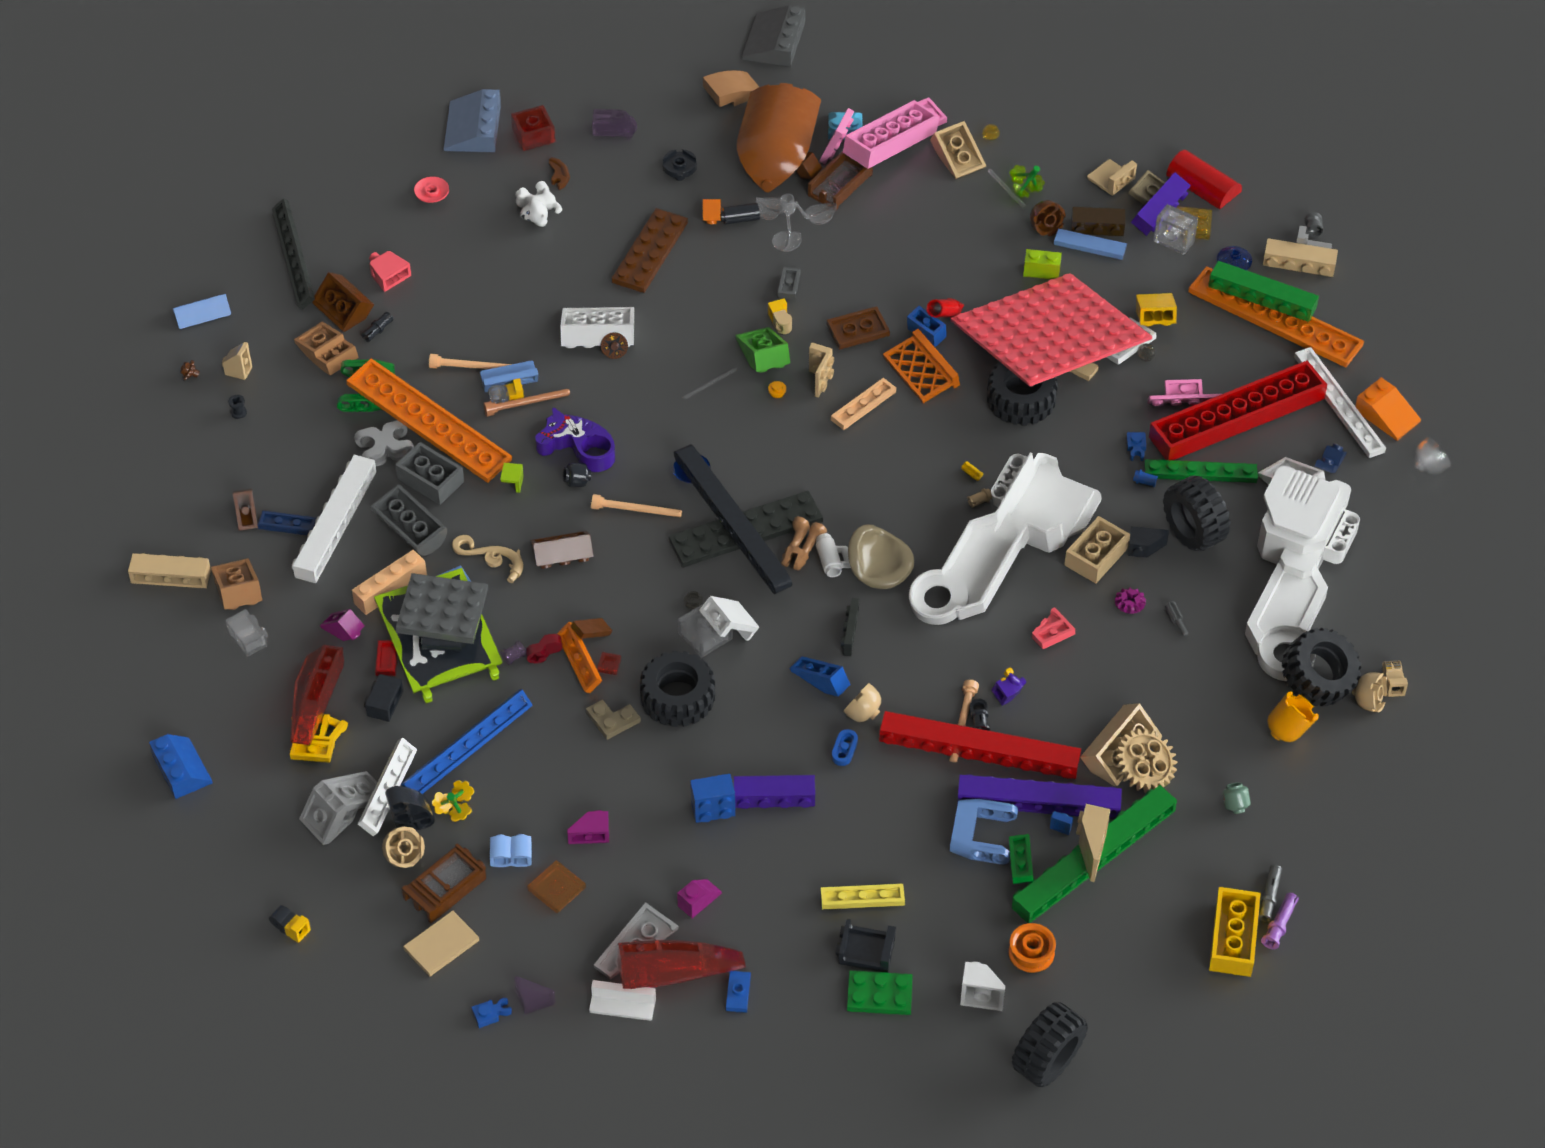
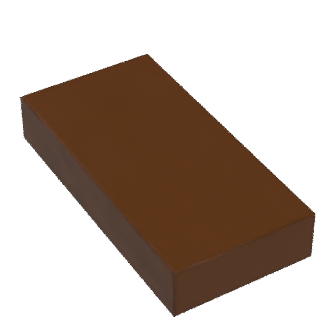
M602 618L577 620L571 624V628L581 639L610 636L613 631Z

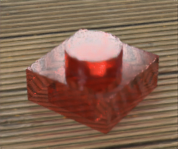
M602 652L597 667L598 672L617 675L621 663V655Z

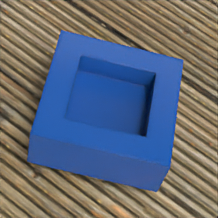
M1054 811L1051 816L1050 829L1069 835L1072 829L1073 818L1065 813Z

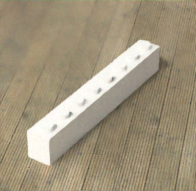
M354 455L351 461L347 462L346 470L343 475H340L338 485L332 490L329 501L323 506L322 514L317 517L313 530H310L306 543L302 544L298 557L292 562L295 578L317 583L376 474L375 460Z

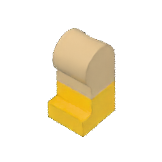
M785 298L769 302L768 315L778 333H790L792 330V317L787 313Z

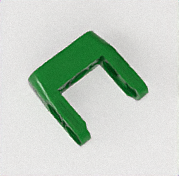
M344 360L341 363L340 371L343 375L350 378L368 360ZM375 360L395 374L394 363ZM345 367H350L352 370H346ZM344 394L337 400V408L343 412H374L382 410L361 394Z

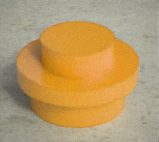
M774 381L769 384L768 392L773 398H781L786 393V385L783 382Z

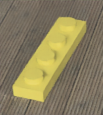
M903 884L821 887L822 910L905 906Z

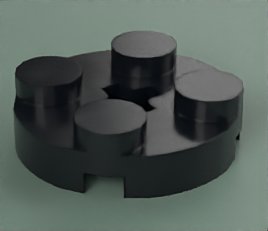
M682 149V152L672 150L663 157V171L678 181L691 176L697 170L696 156L688 150Z

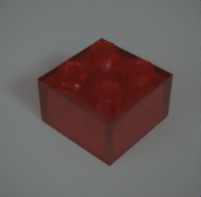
M544 105L511 114L512 129L523 151L556 142L555 127Z

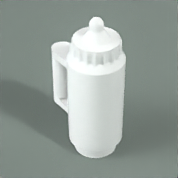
M828 533L817 536L816 548L823 570L827 576L836 577L841 574L842 568H851L848 560L847 546H836L831 535ZM838 553H842L844 561L840 560Z

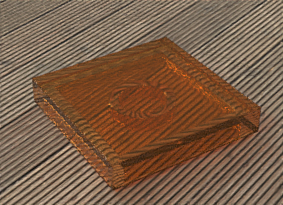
M556 860L527 887L531 893L558 913L586 888V883Z

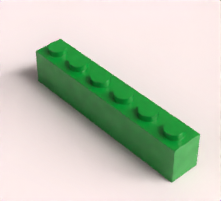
M1221 261L1217 262L1210 274V288L1307 322L1311 320L1317 308L1319 295Z

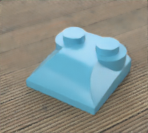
M846 112L829 113L828 139L832 138ZM853 113L851 118L854 120L849 128L846 127L848 129L847 134L863 127L862 113Z

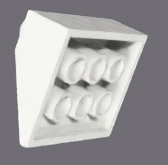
M634 307L563 308L561 346L566 348L601 346L604 336L612 332L622 334L627 339L628 347L634 345Z

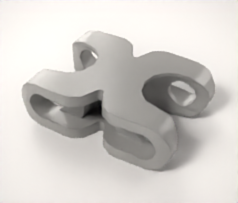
M398 420L383 425L382 431L376 427H369L357 431L354 436V440L360 448L371 447L363 452L362 457L372 458V460H375L376 466L383 465L387 457L399 461L414 448L410 440H398L407 434V426Z

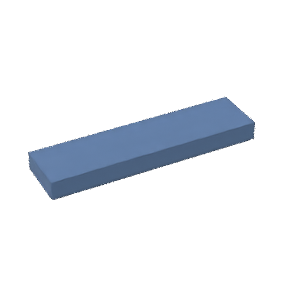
M1059 228L1054 240V245L1120 260L1123 259L1127 243Z

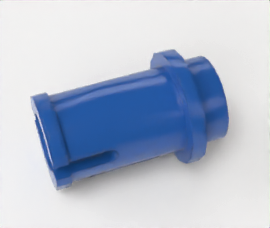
M1140 469V471L1136 470L1133 481L1136 484L1142 483L1155 487L1158 476L1142 472Z

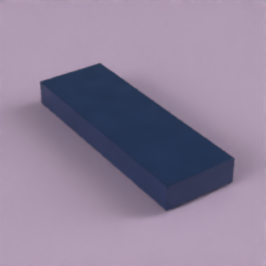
M262 510L258 529L308 535L309 531L313 530L317 517Z

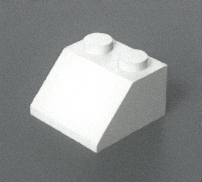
M965 962L960 1005L1002 1011L1005 985L986 964Z

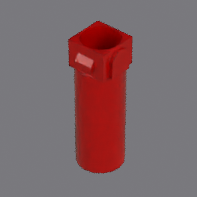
M953 298L934 299L929 301L926 309L931 317L952 318L961 313L964 304Z

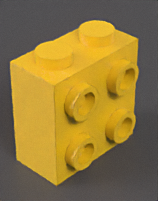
M1172 293L1136 295V313L1140 325L1147 327L1154 324L1169 326L1176 323L1177 306Z

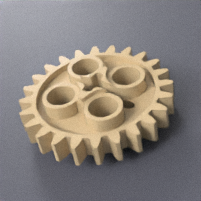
M1139 728L1134 732L1131 730L1121 738L1122 740L1117 743L1119 747L1114 750L1117 753L1114 759L1119 761L1115 767L1121 768L1118 774L1125 775L1123 781L1130 780V787L1135 784L1137 791L1143 787L1145 793L1159 785L1163 788L1166 787L1175 777L1173 773L1177 769L1173 766L1178 763L1172 760L1176 753H1170L1173 746L1167 747L1168 740L1162 741V734L1156 737L1154 730L1148 734L1147 728L1143 731Z

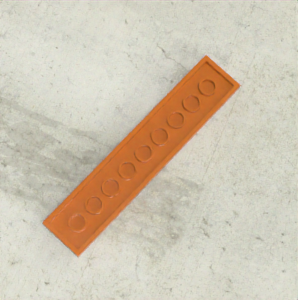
M1206 266L1189 287V293L1305 349L1311 347L1316 354L1345 368L1363 347V340L1313 316L1307 322L1210 288V274L1213 271L1210 267Z
M372 358L347 379L349 387L487 483L503 469L504 463L512 461V455Z

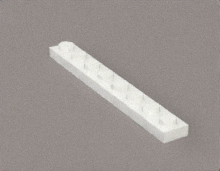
M1309 347L1295 352L1294 358L1298 363L1308 360L1327 383L1325 400L1368 458L1385 453L1386 447L1313 349Z

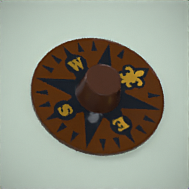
M612 332L602 339L601 349L607 357L618 359L626 354L628 342L622 334Z

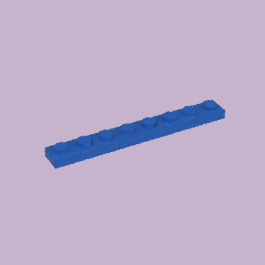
M523 689L515 692L402 782L401 785L414 789L421 794L426 792L533 706Z

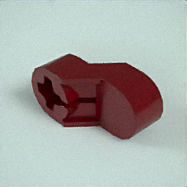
M558 634L544 635L539 643L529 645L526 648L527 661L533 664L541 663L550 654L561 651V636Z

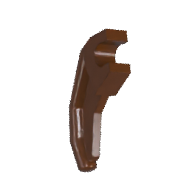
M551 157L549 165L555 171L551 178V184L555 185L558 183L557 188L561 190L570 180L569 171L560 159Z

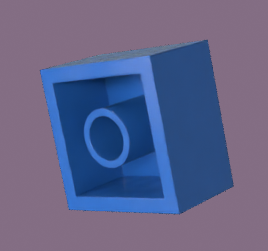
M731 774L690 780L691 805L696 823L709 822L721 818L728 819L735 816V791Z

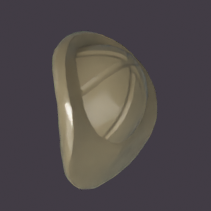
M863 525L853 532L848 545V560L853 574L859 581L872 588L888 589L899 585L910 575L914 568V556L909 546L902 540L874 525Z

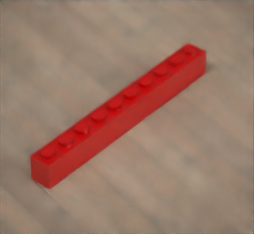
M888 711L884 712L880 728L879 742L916 748L926 752H937L947 756L956 753L958 757L968 760L973 759L983 761L984 763L1015 767L1025 771L1041 772L1046 775L1051 774L1067 779H1076L1080 762L1081 748Z

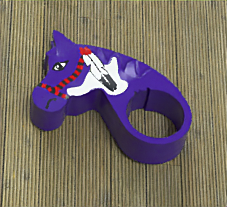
M552 408L553 415L546 418L547 426L535 436L538 454L548 456L556 449L561 450L571 447L578 462L585 463L591 472L605 471L615 462V444L606 429L590 420L573 415H564L556 408ZM593 447L608 451L601 456L585 454L588 449Z

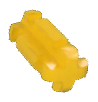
M968 461L964 462L961 466V469L976 481L982 478L983 473Z

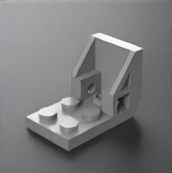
M367 771L322 780L312 789L299 820L323 845L329 844L353 822L358 809L366 807L377 785V781Z

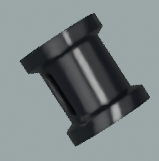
M241 395L231 396L228 403L231 407L230 413L235 419L244 418L247 414L246 407L244 406V397Z

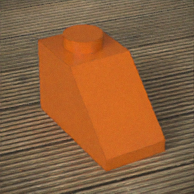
M703 199V221H707V224H717V221L721 220V199Z

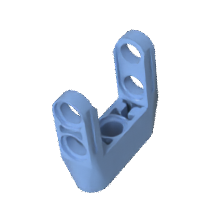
M984 799L959 800L951 837L950 852L971 860L1007 864L1010 860V851L1001 845L973 841L977 817L1003 822L1015 820L1018 808L1013 804Z

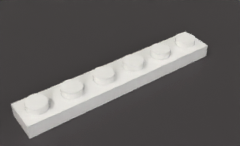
M404 738L397 741L358 822V825L372 836L379 832L389 810L385 791L392 786L401 785L417 751Z

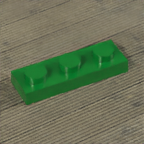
M1029 834L1009 836L1013 884L1034 881Z

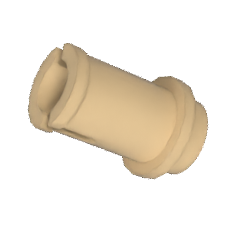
M983 488L981 492L968 496L967 499L969 505L973 508L981 503L990 502L992 495L989 489Z

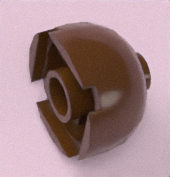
M1050 200L1041 201L1032 208L1030 223L1033 229L1040 235L1048 234V236H1053L1057 233L1058 228L1061 229L1064 223L1062 222L1066 214L1064 209L1056 202Z

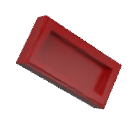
M378 640L376 676H379V674L396 676L397 652L392 640Z

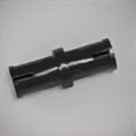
M385 312L378 320H374L369 328L361 333L362 338L369 335L365 341L370 342L371 339L378 333L381 334L384 328L394 320L393 316L391 315L386 319L390 313Z

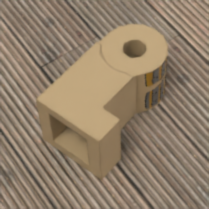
M1383 661L1382 672L1383 676L1387 677L1388 682L1387 697L1405 696L1408 682L1404 678L1401 661ZM1392 687H1400V689L1393 691Z

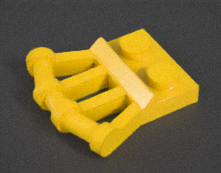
M310 713V715L297 718L292 716L295 735L290 751V759L330 763L333 749L335 748V741L341 733L346 731L348 722L337 720L331 717L330 714L320 716L316 713ZM308 723L306 733L300 734L298 725ZM316 723L322 724L319 736L312 735ZM329 725L336 727L329 737L326 736Z

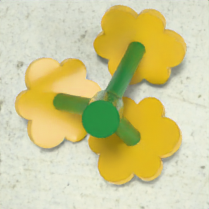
M455 781L452 793H435L434 800L431 801L432 806H434V812L436 814L449 813L453 822L466 819L472 809L467 803L461 805L457 801H469L474 794V789L469 786L468 781Z

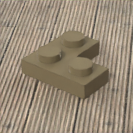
M603 700L586 708L587 715L607 740L641 722V717L630 704L614 713Z

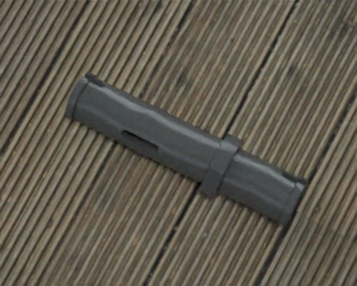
M1271 865L1269 867L1264 895L1260 898L1261 908L1258 919L1264 923L1271 921L1273 908L1277 904L1276 894L1282 873V868L1278 865Z

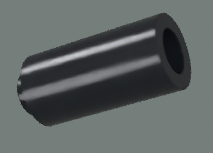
M758 203L723 207L722 211H720L721 222H724L725 225L760 220Z
M422 637V650L462 652V648H466V643Z

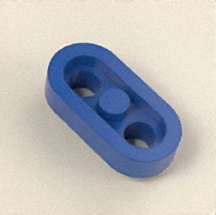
M846 729L838 734L832 750V761L836 765L845 766L851 762L858 743L856 732Z

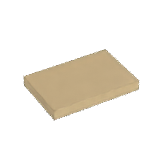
M451 911L404 945V950L430 977L479 941V937L454 911Z

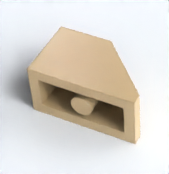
M243 342L231 349L227 356L223 358L222 367H224L225 375L243 380L247 378L252 369L247 342Z

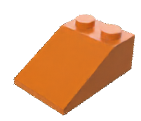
M1382 377L1357 396L1355 407L1361 415L1396 441L1421 422L1420 417L1397 388Z

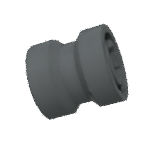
M1313 212L1305 216L1306 234H1309L1310 237H1318L1324 231L1322 216L1319 213Z

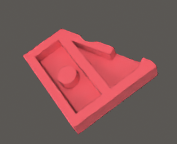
M1054 607L1051 609L1049 617L1044 618L1040 626L1036 627L1032 632V639L1042 649H1045L1075 635V628Z

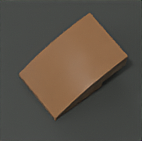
M723 71L703 77V88L719 107L729 103L737 106L747 102L750 92L759 88L750 75L744 71Z
M324 322L317 324L294 339L295 344L316 366L330 376L340 370L342 361L359 358L355 346L346 341L342 333Z

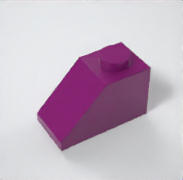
M351 609L331 613L320 627L342 641L350 639L355 640L359 637L364 624Z
M596 810L584 814L567 830L568 844L609 843L608 811Z
M708 879L692 880L677 893L678 907L688 916L694 918L720 896L722 891Z

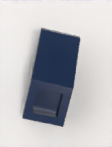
M1335 443L1332 446L1327 445L1322 458L1317 459L1315 467L1335 473L1347 452L1343 451L1344 447Z

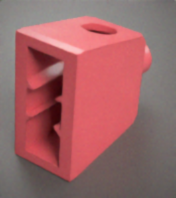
M387 251L382 255L374 252L369 257L371 275L384 292L411 276L410 263L391 251Z

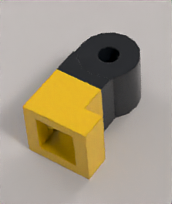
M280 905L269 917V921L273 926L297 943L311 930L309 919L302 915L301 917L296 915L283 905Z

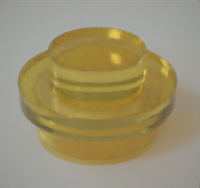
M989 124L983 129V137L988 140H995L1000 135L996 125Z

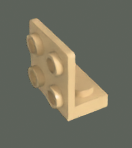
M1109 159L1091 172L1087 179L1113 196L1135 179L1137 163L1130 161L1121 167Z
M812 343L809 347V372L815 374V397L819 398L821 392L826 390L828 379L833 377L834 369H832L834 357L832 356V348Z

